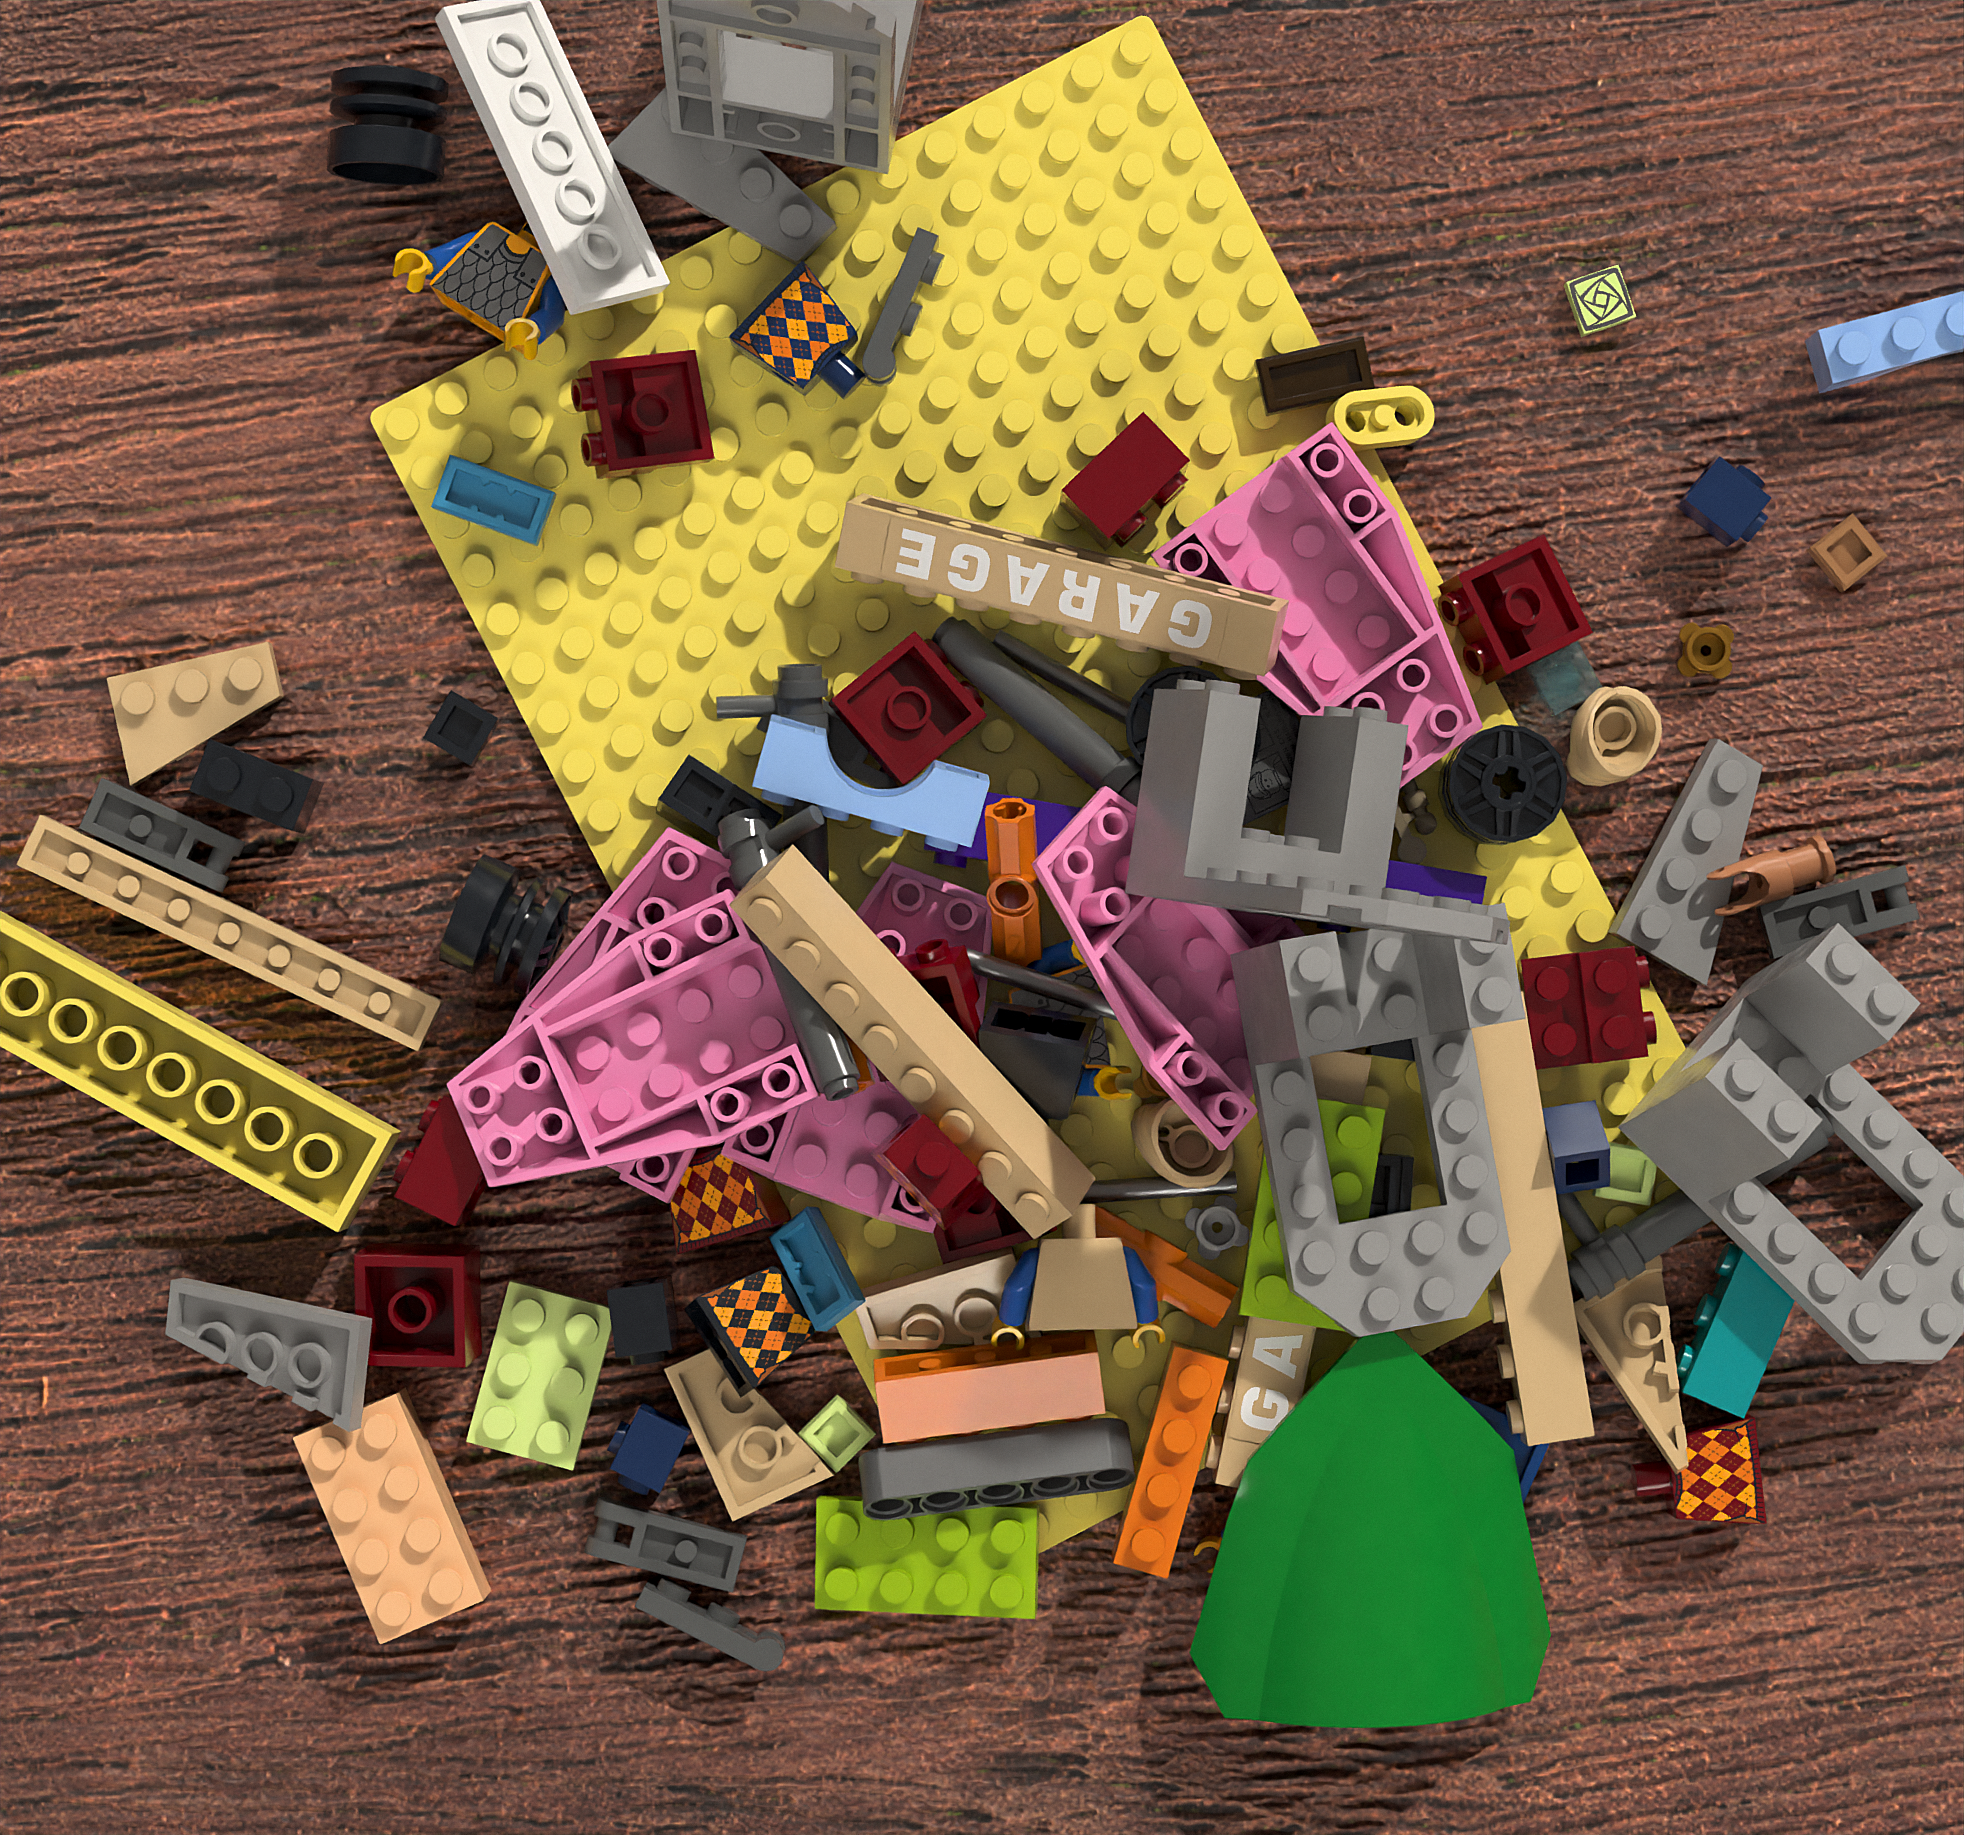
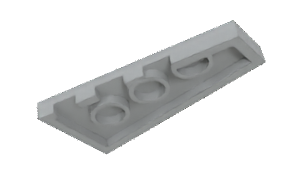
M666 87L608 145L611 156L619 167H625L636 173L651 185L677 196L691 204L694 209L736 229L737 232H741L760 243L762 247L796 266L801 261L804 262L837 229L835 221L758 149L734 145L731 142L671 132Z
M1720 739L1708 740L1608 933L1631 946H1635L1639 951L1694 983L1707 986L1724 916H1717L1714 911L1728 904L1735 877L1734 875L1721 880H1708L1706 875L1739 861L1763 765Z
M184 1277L171 1280L165 1335L220 1364L229 1363L248 1373V1379L263 1387L271 1385L292 1396L293 1403L308 1411L318 1410L334 1419L333 1424L348 1432L361 1428L372 1318Z

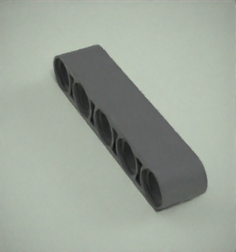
M1099 1418L882 1447L863 1453L858 1460L863 1513L866 1517L874 1520H895L1111 1491L1130 1485L1136 1477L1129 1427L1125 1421L1117 1418Z

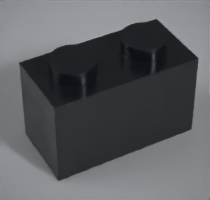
M209 739L189 791L288 830L304 834L324 782Z
M672 1275L616 1282L607 1290L616 1358L630 1356L631 1365L664 1361V1356L669 1355L668 1350H672L680 1341Z

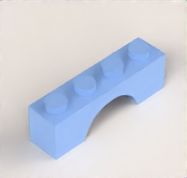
M1964 291L1816 331L1805 340L1819 393L1868 381L1886 373L1930 359L1963 352Z
M772 714L752 786L763 789L761 797L774 803L793 806L795 799L817 804V807L825 817L848 821L849 815L853 814L871 819L870 828L893 836H902L904 829L926 835L924 840L926 844L942 850L956 852L958 844L972 847L990 780L987 774L934 760L923 774L904 786L893 789L869 788L847 777L837 766L829 750L826 729Z

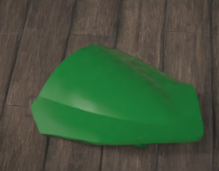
M1389 1331L1355 1339L1247 1459L1226 1522L1216 1563L1189 1652L1224 1718L1314 1727H1402L1469 1719L1490 1714L1505 1707L1531 1702L1551 1637V1631L1523 1507L1514 1450L1451 1385L1396 1333Z

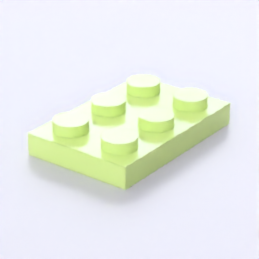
M510 1280L466 1442L574 1470L612 1333L609 1305Z

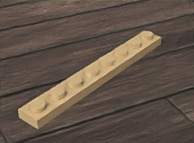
M39 815L17 862L18 866L416 1051L422 1050L444 1003L443 1000L44 815Z

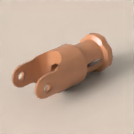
M1814 835L1807 838L1805 845L1784 852L1773 849L1710 872L1706 875L1708 880H1721L1747 872L1749 875V888L1745 895L1736 902L1717 908L1714 913L1717 916H1730L1792 895L1793 889L1816 881L1821 884L1833 882L1836 866L1833 854L1826 841L1820 835Z

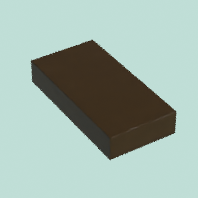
M1364 336L1256 359L1254 362L1266 416L1334 402L1353 391L1375 389Z

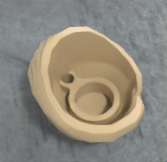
M1626 686L1598 688L1579 707L1572 720L1570 753L1565 763L1571 777L1584 785L1601 787L1625 781L1642 771L1652 759L1659 746L1662 734L1660 713L1649 697L1637 689Z
M1171 1097L1159 1103H1147L1135 1109L1130 1124L1132 1138L1144 1160L1169 1182L1186 1188L1201 1189L1217 1184L1232 1168L1235 1158L1233 1141L1225 1150L1219 1151ZM1164 1132V1133H1166L1168 1136H1167V1137H1162V1136L1160 1135V1133Z

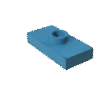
M450 455L431 507L443 513L538 546L557 494Z
M807 1206L769 1236L815 1331H828L866 1301L818 1207Z

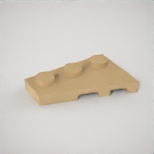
M709 1348L665 1367L666 1375L732 1521L834 1476V1472L798 1435L757 1388H754L740 1398Z

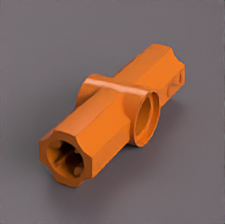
M1002 798L999 802L987 805L985 808L989 873L986 899L991 908L994 957L1026 967L1029 963L1042 959L1043 954L1040 881L1031 865L1038 857L1035 805L1024 802L1022 798ZM1006 881H1017L1022 885H1012Z
M1094 1204L1096 1238H1121L1122 1245L1128 1246L1137 1252L1155 1279L1157 1300L1159 1302H1162L1164 1299L1187 1315L1215 1329L1229 1308L1238 1290V1286L1187 1258L1189 1256L1187 1252L1147 1229L1145 1232H1142L1128 1224L1126 1220Z

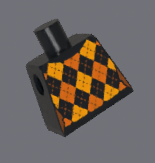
M776 1266L768 1267L704 1293L684 1308L740 1398L760 1385L817 1332L792 1283L788 1284Z

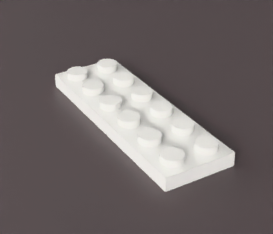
M479 0L443 7L435 17V21L570 315L661 293L670 284V281L540 0Z

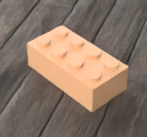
M406 1387L363 1405L360 1429L348 1432L333 1424L334 1419L332 1418L293 1437L379 1644H383L479 1603L491 1592V1588Z

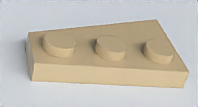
M270 642L107 678L130 786L134 787L152 777V774L175 760L179 761L194 752L195 748L209 741V739L232 729L284 697L273 646Z
M1013 1246L963 1258L860 1289L866 1301L855 1310L869 1349H937L941 1344H974L975 1346L991 1343L992 1323L999 1313L1004 1284L1018 1262ZM1025 1327V1339L1043 1336L1041 1330L1026 1331ZM1010 1332L1002 1333L998 1336L997 1342L1016 1340V1335Z

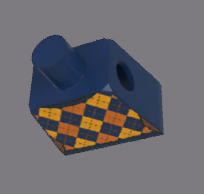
M803 261L786 276L729 336L732 346L739 353L804 396L823 380L845 400L866 378V375L846 356L858 341L857 332L811 269Z

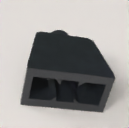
M992 1001L979 1029L980 1050L1050 1127V1119L1061 1121L1067 1119L1081 1086L1097 1027V1018Z

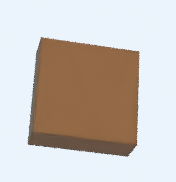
M1853 513L1806 549L1840 592L1845 591L1887 557Z

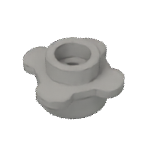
M1220 1195L1216 1197L1214 1204L1203 1209L1192 1208L1185 1216V1225L1188 1229L1195 1232L1199 1241L1198 1253L1205 1259H1216L1221 1250H1226L1233 1245L1241 1247L1249 1239V1229L1245 1225L1240 1224L1235 1213L1237 1204L1230 1196ZM1215 1222L1222 1224V1230L1218 1233L1212 1230V1225Z

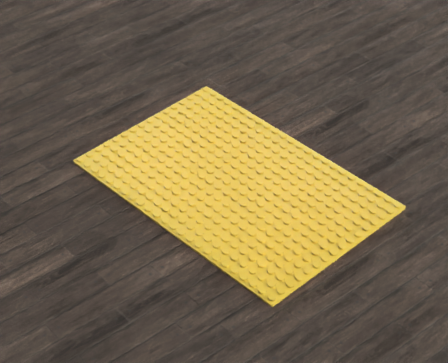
M1136 17L895 141L888 174L846 166L802 189L815 204L835 221L837 229L804 263L811 269L857 332L858 341L846 356L863 373V355L917 228H922L939 236L937 252L945 255L941 269L933 286L925 283L922 285L915 302L923 306L920 318L912 336L909 337L902 334L894 351L897 368L896 377L887 386H874L865 378L860 386L848 398L843 400L826 382L821 380L804 396L739 353L732 346L729 336L786 278L796 265L767 250L760 243L741 232H737L736 229L728 227L662 261L661 264L670 284L661 293L570 315L569 311L566 310L563 325L538 345V354L535 359H525L524 354L514 348H511L510 351H505L504 343L381 405L371 413L370 420L612 892L618 888L668 827L693 838L656 814L659 797L688 755L699 760L782 814L778 825L783 822L782 804L762 798L761 793L763 789L752 786L766 733L756 728L761 717L717 719L716 697L772 695V680L778 679L777 666L821 664L822 677L828 678V696L823 697V699L830 702L834 696L911 633L916 631L923 641L926 638L932 640L938 627L946 619L953 616L958 621L962 619L967 620L991 642H993L1001 629L1131 702L1135 693L1150 677L1167 668L1188 666L1172 661L1169 658V652L1149 648L1147 652L1125 650L1116 646V639L1099 634H1095L1094 638L1089 639L1074 637L1062 631L1063 625L1044 620L1039 625L1019 623L1009 618V611L989 607L987 611L965 609L956 604V598L938 593L932 598L914 596L903 591V584L884 580L882 584L863 583L851 578V571L835 567L846 502L862 493L1080 548H1090L1091 551L1158 567L1150 556L1153 552L1278 459L1326 426V414L1334 402L1270 416L1265 414L1254 365L1255 360L1320 346V343L1153 21L1149 17ZM696 350L715 459L708 463L659 468L645 474L597 479L595 466L587 467L581 453V437L584 433H589L585 412H577L575 410L571 396L572 380L579 378L578 370L589 361ZM1144 412L1190 459L1185 473L1188 481L1184 485L1185 489L1163 510L1154 504L1144 513L1148 518L1144 523L1146 526L1125 547L1121 548L1114 542L1104 551L1059 504L1061 490L1132 421ZM1346 417L1345 421L1347 426L1352 431L1356 432L1357 427L1355 422L1352 419ZM1375 449L1354 451L1398 512L1482 722L1483 728L1479 731L1501 724L1518 726L1496 682L1494 681L1486 685L1482 675L1476 676L1467 668L1463 659V648L1466 646V643L1457 625L1450 626L1447 624L1438 608V600L1442 596L1438 586L1444 582ZM450 455L557 494L538 546L443 513L431 507ZM1204 661L1201 666H1193L1210 671L1223 681L1240 684L1239 694L1243 696L1255 697L1268 691L1256 679L1243 680L1225 674L1223 672L1224 666ZM949 663L946 665V668L959 683L964 680L979 693L984 702V706L981 709L986 713L987 717L976 729L940 759L936 760L989 775L990 784L987 792L1083 808L1097 791ZM1021 667L1125 758L1129 756L1134 757L1127 743L1125 724ZM1295 712V714H1296V716H1297V718H1298V720H1299V722H1300L1301 717ZM869 753L864 764L879 771L881 766ZM1449 753L1414 778L1418 788L1423 789L1429 805L1426 808L1428 812H1431L1437 821L1436 829L1428 835H1421L1417 832L1414 825L1415 819L1407 824L1411 835L1420 838L1426 845V857L1418 865L1487 876L1482 905L1488 906L1505 903L1507 918L1510 921L1509 929L1520 990L1521 982L1518 960L1631 946L1608 933L1617 915L1562 809H1560L1555 820L1537 836L1502 846L1479 844L1460 834L1445 817L1438 796L1440 770ZM924 769L920 774H918V775H917L914 779H912L910 782H912V781H914L915 779H917L921 774L924 773V771H925L926 769ZM1508 770L1504 775L1493 777L1492 784L1500 787L1499 797L1503 799L1506 794L1518 791V785L1510 781L1511 772ZM844 773L847 777H849L856 783L869 788H873L863 783L862 781ZM1402 791L1398 795L1397 803L1402 814H1407L1409 812L1402 798L1405 796V793ZM1288 804L1243 825V827L1270 831V834L1284 836ZM853 814L849 815L848 821L827 817L829 884L855 913L891 861L987 896L989 885L987 861L968 858L966 868L933 863L935 853L924 851V840L926 837L924 834L904 829L902 836L885 834L870 828L871 819ZM1396 829L1393 830L1389 860L1401 862L1397 854L1401 840ZM1006 881L1012 885H1022L1017 881ZM1040 882L1044 949L1072 939ZM1295 921V924L1306 936L1333 932L1317 928L1318 923ZM1351 927L1350 933L1369 929ZM1336 932L1337 935L1345 934L1342 932ZM992 934V943H991V952H990V955H991V956H994L993 934ZM988 978L984 1017L992 1001L1009 1003L1007 990L1013 989L1014 986ZM1651 981L1649 989L1640 990L1643 1012H1653L1657 1030V1043L1647 1045L1649 1057L1536 1070L1542 1108L1595 1100L1608 1142L1637 1147L1618 1126L1686 1049ZM1103 1016L1111 1066H1126L1132 1070V1073L1118 1074L1115 1079V1087L1120 1093H1132L1129 1099L1107 1100L1101 1096H1077L1068 1118L1061 1121L1050 1119V1128L1095 1177L1094 1181L1161 1176L1144 1160L1132 1138L1130 1124L1135 1109L1147 1103H1159L1166 1098L1151 1096L1143 1099L1135 1093L1133 1083L1140 1077L1142 1062L1119 1021ZM1366 1046L1343 1050L1372 1057L1362 1105L1386 1109L1379 1153L1402 1154L1414 1157L1411 1210L1441 1205L1416 1062L1365 1054ZM1253 1094L1249 1100L1257 1108L1255 1094ZM1258 1111L1233 1140L1235 1158L1232 1168L1228 1172L1235 1171L1237 1193L1220 1194L1230 1196L1235 1200L1237 1204L1235 1213L1240 1224L1245 1225L1249 1229V1237L1264 1148ZM1164 1132L1160 1133V1135H1161L1162 1137H1167V1136H1168V1135H1167L1166 1133H1164ZM1657 1166L1650 1206L1593 1196V1189L1573 1193L1599 1232L1602 1233L1614 1224L1620 1227L1680 1188ZM775 1182L791 1219L807 1206L820 1209L860 1289L943 1265L933 1233L877 1220ZM1220 1195L1094 1203L1126 1220L1128 1224L1142 1232H1145L1147 1229L1187 1252L1189 1254L1187 1258L1238 1286V1290L1229 1308L1215 1329L1187 1315L1164 1299L1162 1302L1158 1301V1318L1165 1334V1341L1161 1344H1158L1154 1330L1143 1331L1138 1337L1140 1348H1135L1128 1329H1094L1106 1413L1094 1415L1089 1420L1117 1418L1128 1424L1134 1467L1137 1464L1172 1340L1225 1355L1229 1363L1224 1379L1232 1381L1236 1359L1228 1358L1227 1353L1233 1325L1243 1326L1245 1315L1238 1314L1249 1239L1245 1245L1241 1247L1233 1245L1226 1250H1221L1216 1259L1209 1260L1203 1258L1198 1253L1199 1241L1195 1232L1188 1229L1185 1225V1216L1190 1209L1208 1207L1214 1204L1216 1197ZM1559 1212L1566 1260L1569 1261L1572 1259L1570 1253L1582 1245ZM1062 1222L1057 1225L1056 1231L1048 1235L1012 1245L1017 1261L1024 1251L1037 1247L1038 1240L1062 1239ZM1220 1222L1213 1223L1212 1230L1216 1233L1220 1232L1222 1224ZM1493 1277L1467 1317L1394 1330L1393 1332L1401 1337L1418 1355L1422 1356L1492 1320L1488 1302V1290L1496 1289L1495 1277ZM856 1310L836 1324L877 1407L873 1359L974 1346V1344H941L937 1349H869ZM1316 1327L1302 1397L1358 1337H1354L1345 1331ZM1041 1330V1331H1042L1043 1336H1048V1335L1063 1334V1333H1070V1332H1077V1331H1085V1330ZM1216 1409L1198 1471L1206 1468L1205 1458L1210 1435H1221L1225 1414L1216 1412ZM1060 1419V1420H1053V1421H1045V1422H1039V1423H1038L1036 1426H1034V1427L1054 1425V1424H1062V1423H1069V1422H1066V1421H1064V1420H1062V1419ZM1007 1427L983 1430L980 1434L1009 1431L1012 1429ZM952 1434L928 1437L924 1442L957 1437ZM1130 1485L1111 1491L1022 1502L1023 1504H1039V1553L1124 1510Z

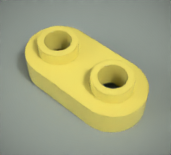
M1396 386L1349 392L1330 406L1325 421L1326 425L1333 422L1353 451L1409 445L1416 442L1432 428L1435 412L1431 400L1423 391L1413 386ZM1395 411L1404 416L1405 426L1397 422ZM1346 417L1352 419L1355 422L1357 427L1356 432L1352 431L1347 426L1345 421Z

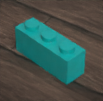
M1728 1242L1724 1246L1715 1267V1273L1721 1275L1712 1295L1706 1293L1696 1309L1693 1324L1699 1327L1690 1346L1684 1344L1675 1359L1679 1390L1744 1419L1795 1300L1736 1243Z

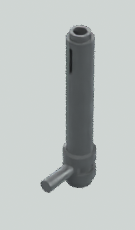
M952 616L938 627L932 637V641L940 647L951 666L1095 791L1107 786L1137 807L1143 767L1134 757L1129 756L1125 758L967 620L962 619L958 621Z
M786 664L777 666L778 679L772 680V695L716 697L717 719L771 717L774 714L804 724L824 728L826 733L830 732L829 712L823 711V697L828 696V678L822 677L821 664ZM795 799L793 806L782 805L783 822L810 805L817 807V804ZM823 816L824 824L786 846L784 851L791 845H794L829 883L827 817Z
M810 805L772 828L770 821L762 818L760 811L754 808L737 811L723 818L717 826L720 832L717 843L722 856L731 861L732 865L729 867L728 872L734 888L737 891H741L758 870L782 853L781 849L824 824V817L819 808L815 805ZM761 941L817 1091L824 1093L828 1101L840 1100L854 1094L859 1089L857 1080L861 1075L844 1031Z
M1818 1107L1812 1110L1823 1120L1789 1160L1755 1177L1763 1186H1766L1829 1145L1828 1138L1833 1136L1835 1132L1827 1117ZM1678 1189L1620 1227L1614 1224L1600 1233L1573 1192L1556 1195L1559 1212L1582 1245L1570 1253L1572 1259L1567 1261L1570 1282L1585 1302L1595 1296H1598L1600 1299L1604 1298L1616 1290L1615 1283L1624 1277L1630 1281L1646 1270L1645 1264L1712 1221L1681 1189Z

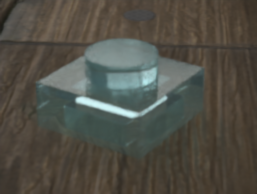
M1578 641L1526 668L1552 717L1587 699L1598 688H1602Z

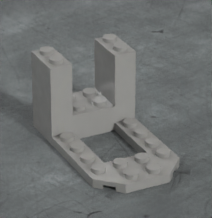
M657 0L671 132L731 142L734 145L888 174L924 0ZM780 42L805 46L807 48L802 50L783 46Z
M1178 679L1176 689H1154L1125 888L1126 894L1322 924L1507 945L1510 921L1487 916V905L1471 903L1469 900L1442 896L1432 897L1419 895L1418 892L1385 888L1409 725L1387 722L1388 711L1366 707L1348 709L1324 706L1323 716L1301 715L1284 836L1270 834V831L1243 827L1261 699L1239 695L1240 684L1218 680L1199 682Z
M1505 903L1488 905L1487 916L1508 920ZM1369 929L1339 935L1336 934V931L1279 940L1231 954V964L1289 1291L1307 1304L1313 1305L1354 1337L1467 1317L1511 1252L1471 1028L1526 1019L1510 929L1507 945ZM1412 1039L1441 1205L1339 1223L1309 1056Z
M1837 923L1746 979L1618 1128L1859 1364H1882L1884 1362L1932 1364L1942 1360L1964 1332V1176L1849 1064L1889 1042L1921 1003ZM1815 1107H1818L1827 1117L1835 1134L1913 1209L1858 1277L1755 1178L1789 1160L1823 1120L1812 1110Z

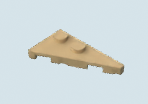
M1658 1255L1645 1264L1646 1270L1630 1281L1624 1277L1615 1283L1616 1290L1604 1298L1600 1299L1598 1296H1595L1587 1302L1581 1298L1574 1303L1579 1332L1675 1474H1678L1689 1466L1686 1451L1687 1439L1685 1425L1682 1422L1678 1393L1680 1388L1674 1345L1671 1342L1669 1309L1668 1305H1666L1662 1277V1258Z

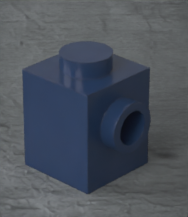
M1719 456L1706 467L1677 503L1676 507L1728 547L1740 537L1744 541L1749 542L1768 519V516L1762 512V509L1771 500V497L1762 490L1765 483L1753 471L1743 465H1738L1735 469Z
M1596 1101L1542 1108L1556 1195L1609 1187L1610 1146Z
M643 1403L638 1409L631 1425L624 1421L620 1422L607 1451L616 1455L610 1469L620 1473L617 1481L623 1486L643 1495H647L650 1488L660 1493L691 1432L689 1424Z

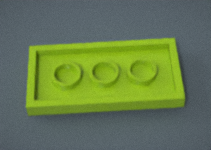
M1317 1098L1339 1223L1369 1218L1386 1109ZM1263 1148L1238 1314L1345 1331L1335 1324L1334 1320L1289 1291Z
M820 1495L816 1499L815 1609L1035 1619L1038 1608L1039 1504L1014 1503L895 1520H874L866 1517L863 1513L862 1497Z

